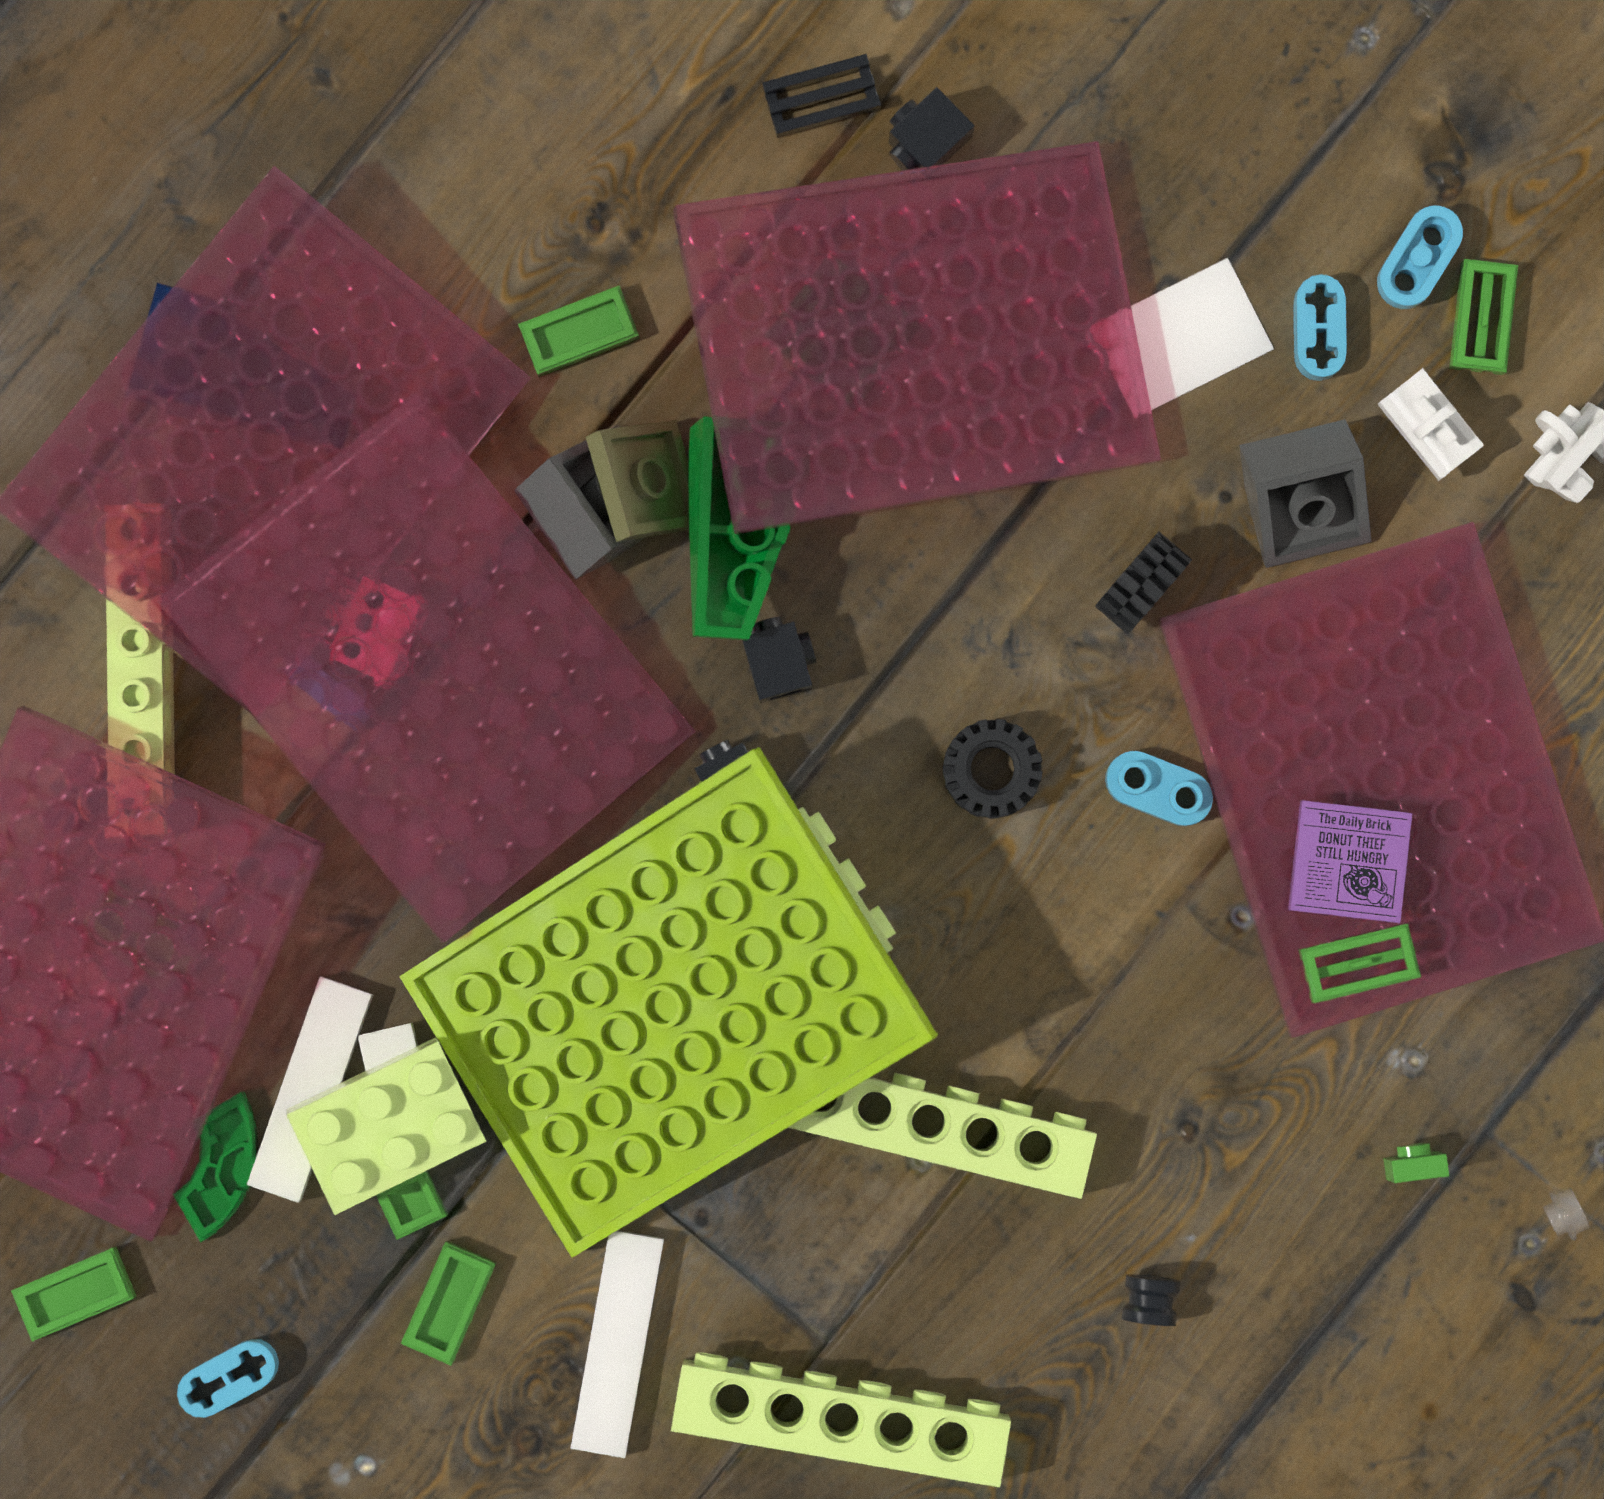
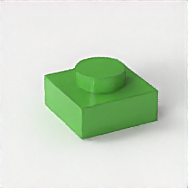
M1430 1143L1398 1146V1156L1383 1158L1386 1180L1393 1183L1449 1176L1447 1155L1438 1151L1431 1152Z

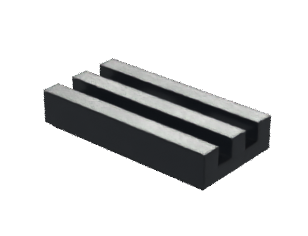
M867 54L762 82L777 138L881 109ZM856 72L860 74V78L788 98L777 99L776 94ZM862 90L865 92V99L785 121L782 117V112Z

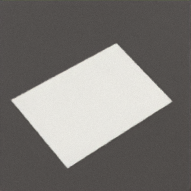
M1228 258L1088 327L1134 419L1274 349Z

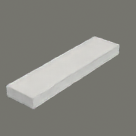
M322 976L319 978L247 1185L298 1203L301 1202L312 1167L286 1116V1109L343 1082L374 994Z
M617 1230L608 1236L571 1449L621 1458L626 1457L664 1238Z

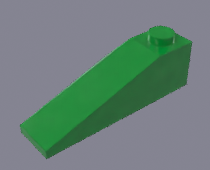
M703 416L690 427L688 507L692 637L749 640L770 585L772 571L781 547L786 542L791 528L790 523L799 499L803 496L809 480L811 425Z

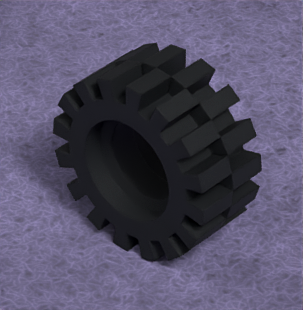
M1158 532L1098 601L1095 607L1126 634H1129L1184 571L1192 559L1161 532Z
M984 719L970 726L968 725L952 740L944 756L943 776L948 793L951 794L955 803L961 809L963 808L977 817L996 819L1016 813L1034 797L1042 779L1041 762L1043 761L1041 753L1036 748V742L1031 735L1028 736L1023 731L1022 727L1017 724L1008 723L1006 720ZM985 748H998L1010 756L1014 766V773L1007 786L999 790H987L980 787L974 781L971 774V763L979 751Z

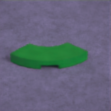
M244 1091L194 1119L200 1137L199 1162L190 1180L174 1194V1197L200 1242L214 1235L232 1218L250 1189L247 1183L258 1154V1132L251 1105Z

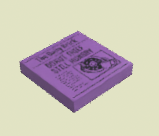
M1300 801L1288 910L1400 923L1412 813Z

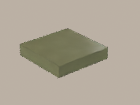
M676 420L604 429L585 436L616 542L689 530V461Z

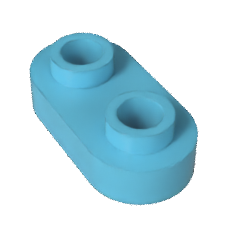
M1428 206L1417 212L1410 220L1378 273V291L1386 303L1395 308L1410 309L1421 304L1429 296L1462 241V224L1453 211L1443 206ZM1427 228L1438 230L1441 235V243L1438 245L1428 244L1424 240L1423 231ZM1401 273L1409 275L1413 280L1412 290H1400L1395 284L1396 275Z
M1139 751L1125 752L1116 757L1107 769L1105 777L1106 787L1109 794L1117 802L1177 826L1196 824L1207 816L1212 807L1213 794L1211 787L1201 775ZM1130 768H1137L1144 774V783L1138 789L1130 788L1125 783L1124 776ZM1181 788H1189L1195 794V803L1189 809L1180 807L1176 802V793Z

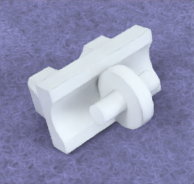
M1423 368L1378 403V406L1438 481L1484 446Z
M1589 402L1580 412L1572 405H1568L1558 417L1546 410L1537 416L1535 422L1544 433L1535 442L1533 447L1542 455L1524 474L1534 486L1552 490L1565 500L1576 503L1580 502L1587 495L1594 484V480L1580 466L1591 454L1600 463L1604 464V409Z

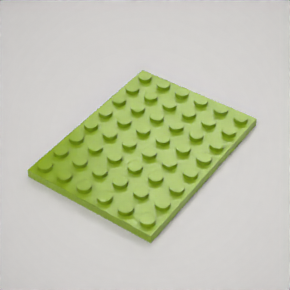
M760 747L751 750L399 976L572 1258L938 1036Z

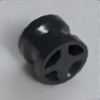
M1126 1274L1125 1287L1129 1290L1130 1295L1129 1303L1122 1309V1320L1149 1325L1176 1326L1177 1314L1173 1310L1172 1305L1173 1297L1180 1291V1280L1151 1275Z

